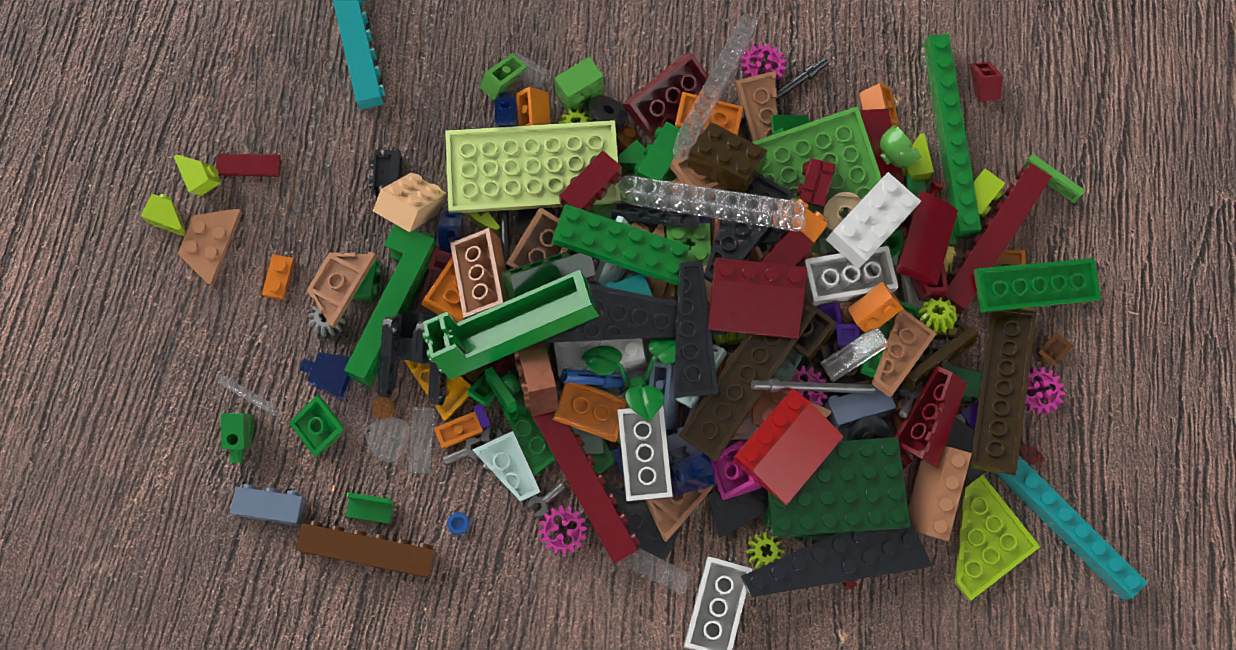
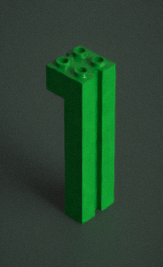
M394 224L384 246L391 249L390 258L399 261L344 369L353 381L372 388L379 372L383 321L387 316L393 317L397 313L411 311L429 272L428 266L434 248L438 249L436 241L433 239L434 236L425 231L420 233L415 230L408 232Z
M578 270L458 323L448 311L424 321L425 331L423 332V337L429 347L427 350L428 358L432 363L435 362L439 371L445 373L451 380L594 319L599 315L591 296L589 283L581 270Z

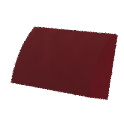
M920 191L917 198L921 202L912 211L895 272L937 286L958 210L946 201L927 192Z

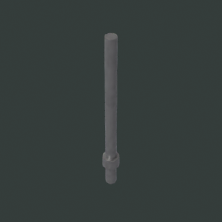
M768 379L767 381L752 380L751 382L752 389L777 393L780 390L790 391L792 388L796 391L875 393L876 387L872 384L780 381L779 379Z

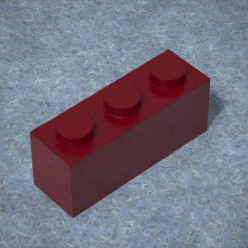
M602 150L559 195V203L562 206L567 204L590 212L593 204L605 197L608 192L607 189L612 184L616 185L621 180L622 166Z

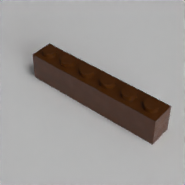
M309 521V524L302 523L295 548L298 552L431 579L437 554L432 549V545L419 543L418 546L410 545L409 540L397 538L396 542L388 541V536L375 534L374 538L366 536L367 532L353 530V533L344 532L345 528L331 525V529L322 527L323 523Z

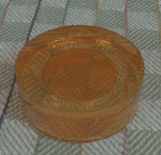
M380 397L374 401L372 411L378 419L387 420L393 416L395 406L389 398Z

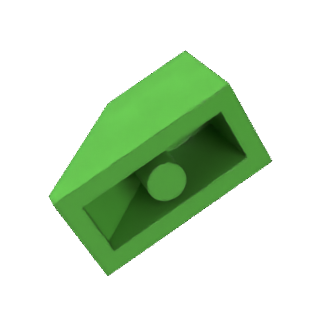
M512 53L485 73L479 88L495 101L512 87L526 70L527 66Z

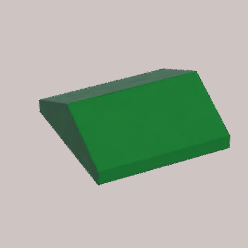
M316 395L289 422L314 457L334 444L345 430V427L320 395Z

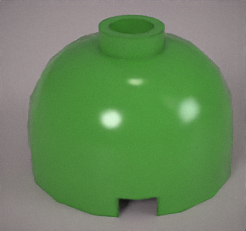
M895 125L889 128L880 140L882 151L880 157L887 165L891 163L899 168L909 167L918 161L921 155L916 148L912 150L913 146L910 139Z

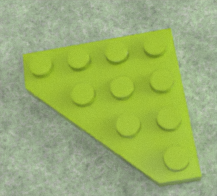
M981 475L963 489L955 584L967 600L971 601L1040 548L1039 544L984 475Z

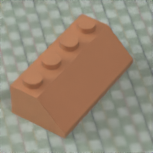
M490 228L450 243L464 319L511 300L507 296L502 272L506 271L501 240Z
M945 446L938 468L921 460L908 506L909 517L917 533L949 541L972 453Z

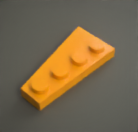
M404 360L428 396L430 363L420 364ZM461 376L451 380L447 377L445 402L442 406L434 405L445 422L470 397L466 393L471 385Z

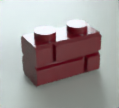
M810 158L809 163L805 162L802 175L805 176L804 184L799 183L796 196H799L802 201L809 205L824 208L836 164Z

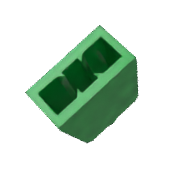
M221 413V448L230 449L229 463H243V449L251 450L254 414Z

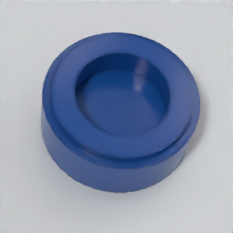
M455 512L449 516L447 527L452 534L463 535L468 531L470 521L464 513Z

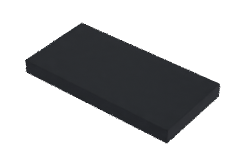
M609 483L604 485L608 494L610 492L614 494L618 502L615 505L618 512H623L627 517L629 524L626 526L630 533L635 532L640 541V544L637 545L639 549L662 561H666L683 524L665 542L646 501H626L625 491ZM587 516L585 522L592 525L591 521Z

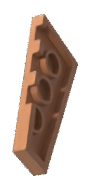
M904 309L897 313L872 385L888 397H891L937 333Z

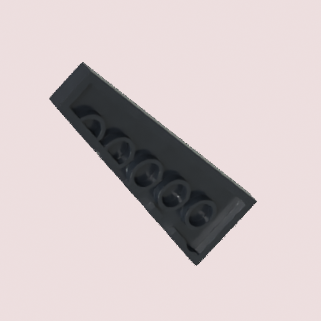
M703 261L679 264L673 399L718 394L711 330H708L709 311Z

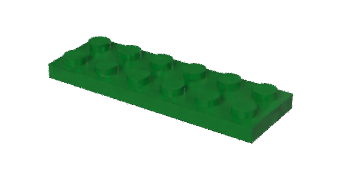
M567 204L564 205L551 244L677 286L679 264L686 261L690 248L689 245Z
M1094 258L978 268L974 270L980 313L1101 300Z

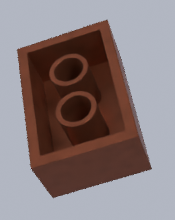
M544 340L514 352L526 409L531 408L532 416L558 411L556 384Z

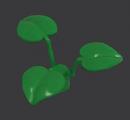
M653 338L650 341L649 352L655 356L652 357L644 379L640 377H633L630 381L627 379L624 367L619 363L622 360V353L612 346L601 345L587 350L581 359L591 371L599 375H610L618 367L624 380V386L628 387L625 395L627 404L636 414L651 422L655 414L662 407L664 396L656 387L646 386L647 380L657 359L666 365L674 363L676 338Z

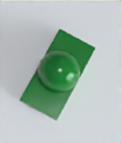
M492 367L486 369V381L505 409L510 414L516 411V400L512 395L517 394L521 388L519 378L515 374H506L500 379Z

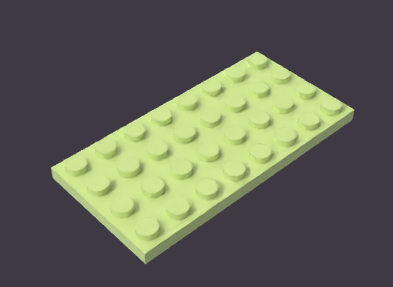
M615 121L446 131L449 214L564 207L559 203V195L602 150L618 163ZM619 182L616 185L612 184L607 189L608 192L605 197L600 201L597 200L593 205L621 203Z

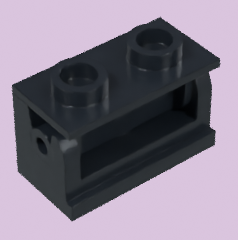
M377 149L374 150V156H371L370 159L373 176L369 177V188L373 190L375 196H379L382 188L402 178L403 157L400 150H381L380 154Z

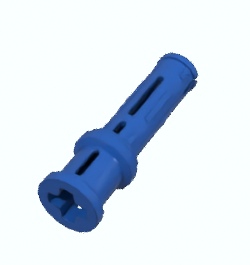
M565 368L561 374L563 383L600 385L603 389L614 387L619 390H625L627 388L624 386L621 372L599 375L593 371Z

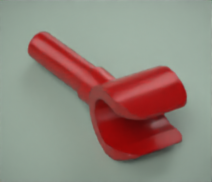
M938 176L930 184V194L934 196L943 189L946 183L944 180L942 185L936 184Z

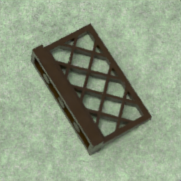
M957 318L953 328H959L962 331L961 334L949 335L948 329L946 334H936L933 339L946 340V345L943 347H933L932 339L930 346H927L924 352H930L929 357L917 360L913 369L909 371L903 380L905 387L910 392L914 391L929 380L936 366L945 368L976 345L978 331L973 326L968 328Z

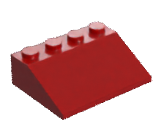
M792 388L734 456L733 462L782 503L787 505L844 436L810 401Z

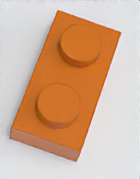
M272 254L262 292L264 297L285 301L295 263L294 258Z
M475 411L434 428L442 449L483 433Z

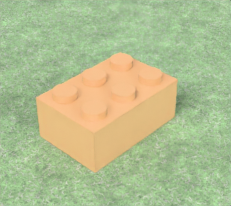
M409 173L380 190L373 212L411 232L438 215L446 192L442 191L439 186L426 182L420 175Z

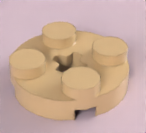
M841 192L831 197L826 203L823 215L827 218L825 222L828 223L827 227L830 231H833L843 221V217L839 216V212H843V208H847L850 213L860 203L861 199L856 194Z

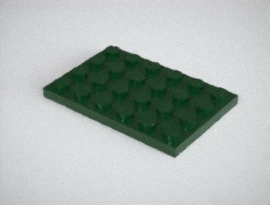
M898 437L840 441L787 505L768 491L772 538L909 528L910 520Z

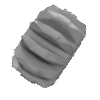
M312 306L315 313H310L308 317L312 319L309 322V326L314 327V333L318 334L321 332L322 337H326L328 332L331 336H335L334 330L342 331L339 324H346L345 319L341 317L337 326L333 328L328 324L327 320L324 322L323 319H326V317L319 308Z

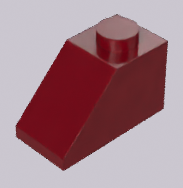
M991 62L970 63L974 93L978 99L984 103L1000 100L1003 75Z

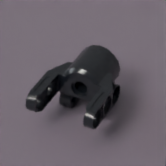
M401 312L393 317H385L382 324L377 387L380 397H391L393 390L396 388L398 359L420 364L430 363L428 397L432 405L442 406L444 404L447 391V376L439 371L435 362L432 363L427 355L429 347L423 337V332L425 331L423 322L436 317V315L419 312Z

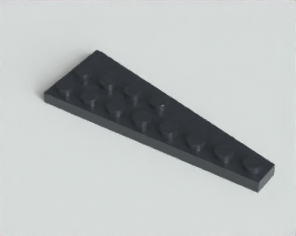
M589 283L591 296L599 316L544 339V342L559 343L676 337L677 301ZM711 330V336L727 335L728 333Z
M909 517V528L836 533L741 576V579L751 598L928 568L932 564Z

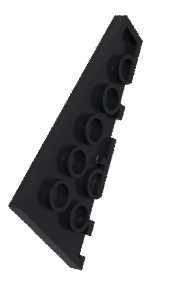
M760 173L744 195L732 190L704 272V278L712 283L713 265L716 258L745 261L777 221V218L790 200L794 199L795 194Z

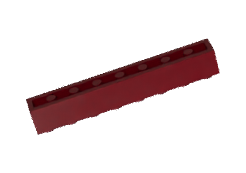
M1031 163L1026 170L1021 168L1015 177L1018 182L1016 185L1011 184L1004 194L1008 197L1005 201H999L994 209L997 212L994 218L989 216L983 225L986 230L983 234L979 232L972 243L975 247L972 251L970 249L966 251L961 259L964 261L961 267L957 265L950 275L953 280L950 284L947 283L948 292L942 301L950 300V306H955L956 313L959 315L964 312L977 292L974 270L989 268L995 265L1052 178L1051 175Z
M554 412L532 416L613 563H617L640 550L637 546L640 544L635 532L630 533L626 526L629 524L627 517L623 512H618L615 506L618 502L612 492L608 494L604 486L607 484L601 472L597 474L593 467L596 465L594 458L590 453H585L582 447L585 445V442L579 433L575 435L571 426L552 420Z

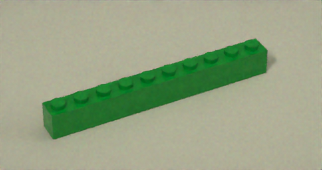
M949 34L928 35L923 48L944 179L946 181L948 203L958 210L954 225L955 239L971 238L979 233L981 224Z

